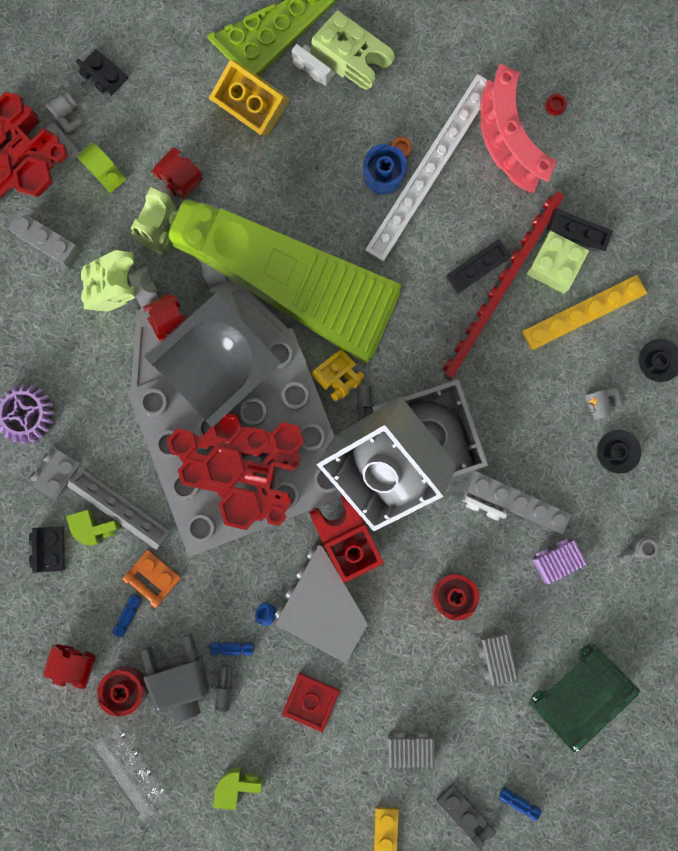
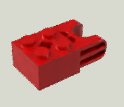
M342 495L341 500L344 512L340 518L329 520L323 516L318 508L310 510V516L343 583L384 564L362 517ZM356 548L354 552H352L350 549Z

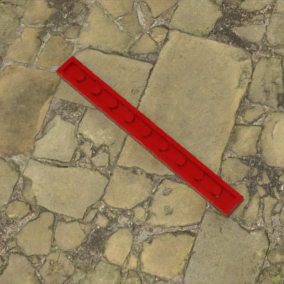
M557 191L553 198L551 196L547 198L543 205V208L546 210L543 215L538 214L531 225L535 228L531 233L527 231L520 242L523 244L520 251L516 249L509 261L513 262L509 269L505 267L498 278L502 280L498 287L493 286L487 296L491 298L487 305L482 304L476 315L479 316V319L476 323L471 322L465 333L468 336L465 341L460 340L454 349L457 353L453 360L449 358L443 367V370L446 371L443 377L451 381L548 224L553 210L557 209L564 198L563 194Z

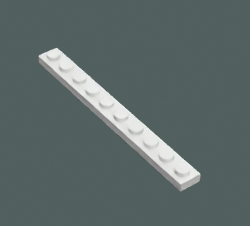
M478 74L476 75L365 249L367 254L384 263L478 115L481 95L487 79Z

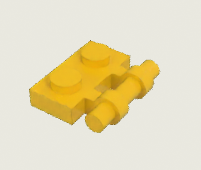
M342 349L311 373L325 390L331 386L335 389L331 394V398L334 401L346 397L349 394V390L358 387L365 378L362 372L356 374L352 370L356 363ZM343 376L347 379L345 383L340 380Z

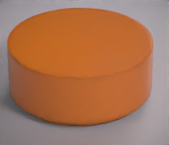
M397 137L391 143V146L398 147L406 158L410 155L412 144L407 138Z

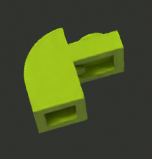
M93 142L76 156L109 193H112L126 180L109 157Z
M85 510L66 516L71 534L78 542L85 545L102 544L100 535H102V538L116 535V530L121 529L117 521L97 526L93 510Z
M242 767L226 771L216 786L213 808L236 810L239 791L261 793L263 778H258L257 774L252 773L245 774V777H242Z

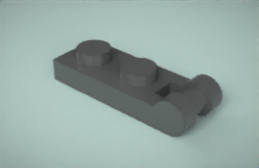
M453 784L436 799L438 804L479 849L485 845L484 842L489 837L492 838L496 834V831ZM480 825L483 830L477 835L473 830Z

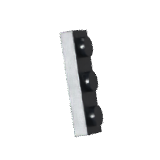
M559 209L553 210L547 227L548 231L600 251H606L613 230Z
M498 239L447 274L446 278L459 294L510 259L512 255L501 240Z

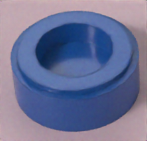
M267 602L260 604L255 612L256 622L263 626L271 625L276 618L275 614L277 611L275 606Z

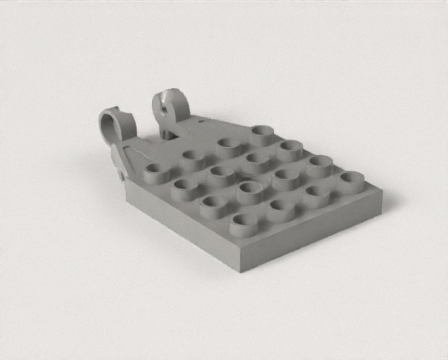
M198 259L203 270L202 275L211 293L217 292L281 362L228 414L237 415L241 426L263 429L271 433L281 422L300 427L304 444L298 450L301 458L300 466L295 471L276 468L272 486L273 490L290 494L292 502L289 509L285 512L287 519L341 499L342 494L317 466L319 459L333 439L334 433L293 328L288 329L250 291ZM148 266L129 272L128 276L132 287H134V293L139 306L136 310L131 389L127 393L188 557H192L272 526V524H268L265 517L262 521L256 520L248 530L225 526L218 505L223 498H220L217 492L181 484L178 469L183 463L179 456L170 453L167 439L177 428L192 431L195 435L203 436L210 428V425L184 396L145 359V355L161 340H158L147 319L150 317L149 311L144 312L143 306L161 298L162 290L155 283ZM210 446L209 449L199 447L196 451L198 454L207 456L215 446ZM262 453L260 456L250 454L245 456V454H242L244 460L262 463L269 456L268 453ZM255 473L256 476L267 477V475ZM238 482L234 486L258 492L256 486Z

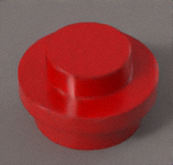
M561 94L549 96L545 103L547 112L553 116L561 115L567 107L566 99Z

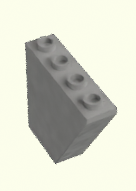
M319 544L317 548L313 546L307 558L310 559L307 567L302 566L296 576L299 581L296 587L291 585L285 597L289 600L285 607L280 605L275 616L278 620L275 624L346 664L368 623L347 586L343 583L324 547Z

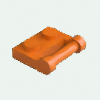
M148 549L123 577L122 581L126 585L129 583L156 609L182 577ZM140 572L161 590L159 595L157 596L134 576Z

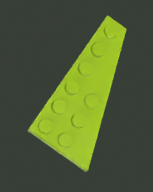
M284 0L277 5L272 4L244 17L243 21L234 25L229 24L215 34L212 32L207 35V38L229 61H237L259 76L338 0Z

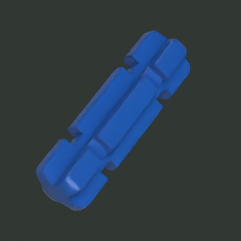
M134 594L129 597L128 605H125L117 621L118 624L112 630L114 635L118 637L125 635L126 627L130 625L137 611L136 607H139L142 598Z
M212 642L210 644L211 655H219L220 653L222 655H240L241 653L252 655L254 652V644L252 642H244V644H241V642H223V644Z
M503 788L499 793L501 801L506 804L509 803L511 807L524 815L527 814L534 821L539 819L542 812L540 808L535 805L531 806L530 802L515 793L513 795L512 791L507 788Z

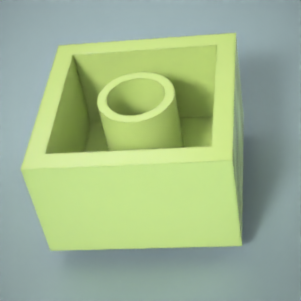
M550 231L541 244L526 275L565 294L570 289L589 250Z

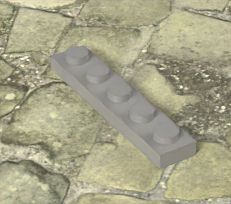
M81 469L69 480L67 486L154 549L157 550L170 535L171 531L84 469Z
M472 471L464 490L469 494L562 535L571 517V514L477 471Z

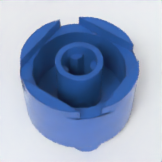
M379 144L371 148L363 163V179L367 187L378 195L390 194L398 190L404 182L407 169L404 153L398 147L388 146L387 144Z

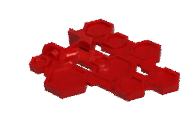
M4 92L0 96V146L8 140L7 134L10 131L12 135V140L0 151V198L10 188H16L20 193L38 198L53 184L51 170L54 168L53 162L61 164L68 157L67 148L65 145L60 144L59 137L44 128L32 139L28 133L40 122L39 116L30 106L24 105L23 98L20 95ZM26 155H29V156H27V157L14 169V167H15Z
M227 413L213 428L210 426L203 436L195 435L192 431L177 428L168 437L167 443L170 453L179 456L183 463L178 469L181 484L217 492L218 496L223 498L218 505L225 526L248 530L256 520L262 521L265 517L268 524L280 526L287 519L285 512L289 509L292 502L290 494L273 490L272 486L276 468L295 471L300 466L301 458L298 450L304 444V440L298 425L281 422L271 433L263 429L241 426L237 415ZM210 446H215L207 456L198 454L196 451L199 447L209 449ZM241 453L254 456L268 453L269 456L262 463L244 460ZM255 473L267 475V477L256 476ZM238 482L256 486L258 492L234 486Z

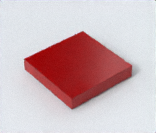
M299 672L282 715L323 733L340 689Z

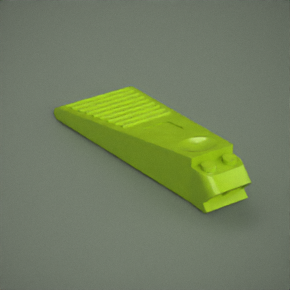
M189 199L184 200L180 205L169 230V238L173 243L172 246L201 260L358 360L368 364L370 359H373L401 294V284L222 208L218 210L213 206Z

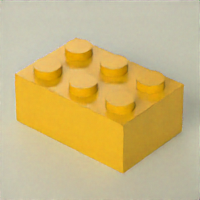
M234 60L229 61L209 97L210 100L258 134L269 136L291 99L247 67Z

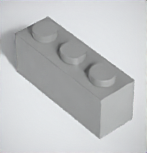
M21 211L9 227V230L17 237L69 269L81 253V250L75 244Z

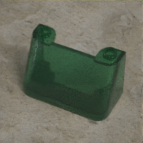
M594 643L592 645L588 644L580 650V662L549 691L538 690L530 698L532 701L529 705L572 752L582 749L640 693V689Z

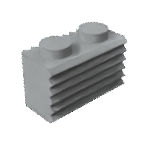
M504 632L479 638L481 644H477L480 658L484 657L486 666L482 667L485 680H489L492 685L518 680L509 635Z
M395 731L393 735H388L389 767H435L433 735H429L428 731H416L415 735H406L404 731Z

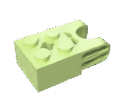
M338 10L312 37L311 55L344 78L346 76L366 90L370 89L375 82V73L367 64H376L386 68L393 63L395 58L394 52L389 46Z
M150 187L145 197L146 203L138 219L135 218L131 226V234L139 245L163 255L164 251H168L171 247L172 242L169 238V230L178 211L168 194Z
M115 250L83 266L81 271V279L83 281L81 300L84 303V309L111 311L128 304L129 300L135 298L134 287H129L127 283L128 271L134 264L133 252Z

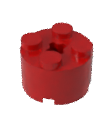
M172 147L159 160L151 172L160 181L163 179L168 184L166 189L174 196L178 195L181 199L188 197L204 178L201 177L202 173L189 158L180 157L179 154L181 152Z
M167 294L143 306L144 312L149 311L150 317L147 319L158 340L163 339L187 317L186 315H181L179 311L181 306L175 295L169 296Z
M449 573L440 577L433 585L431 594L433 605L444 617L452 620H463L474 613L479 602V592L474 582L458 573ZM453 591L460 593L456 602L450 599Z
M52 645L43 671V677L53 679L52 683L59 686H66V683H71L76 688L86 689L96 655L88 651L83 655V652L75 650L74 647L68 645Z
M129 666L118 667L105 675L97 687L98 703L101 709L115 717L133 713L143 703L147 695L144 675L139 670ZM122 687L125 689V694L123 695L120 694Z

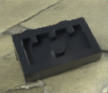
M97 49L83 62L80 59L76 61L80 75L87 81L92 79L95 82L94 86L102 94L107 92L112 96L128 79V76Z
M64 527L32 528V532L29 534V544L32 546L29 566L32 568V573L65 571Z

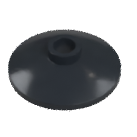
M655 339L648 342L639 354V367L642 373L655 382H667L678 375V347L666 339ZM656 358L661 359L662 364L660 366L656 365Z
M613 430L606 433L600 439L597 446V457L606 470L617 474L627 473L638 465L641 458V446L633 434L624 430ZM615 448L621 451L619 456L614 455L613 451Z

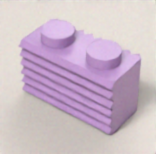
M564 538L555 543L557 547L551 550L545 548L536 553L537 557L532 560L544 583L550 584L587 565L575 540Z

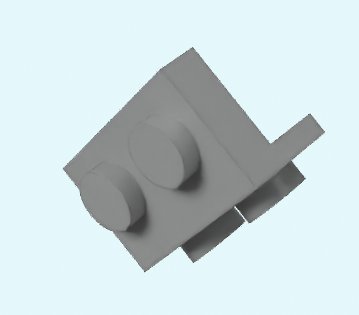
M53 446L51 450L48 449L42 457L43 462L39 468L36 467L32 471L29 483L36 490L56 500L80 462Z

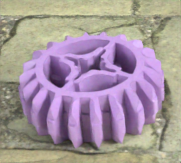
M22 384L20 389L18 386H12V392L5 390L6 397L0 396V401H2L0 404V433H5L4 437L6 439L12 438L13 442L18 443L20 440L21 443L26 444L28 439L30 442H35L36 436L43 438L41 430L50 431L45 425L46 423H54L53 420L48 419V416L55 415V412L48 411L54 405L51 402L46 403L50 397L43 395V390H36V387L30 385L28 388L27 385ZM22 397H32L38 406H28ZM14 403V410L11 413H9V409L11 405ZM22 410L28 411L25 418L19 417L23 413ZM39 414L38 421L33 425V418ZM19 421L21 426L25 428V431L19 432L15 430L10 422Z

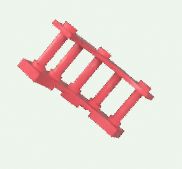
M499 64L494 82L487 79L481 95L480 126L486 148L497 167L502 169L514 184L530 193H534L540 178L547 182L550 180L557 160L546 155L530 140L520 122L516 107V87L520 72Z

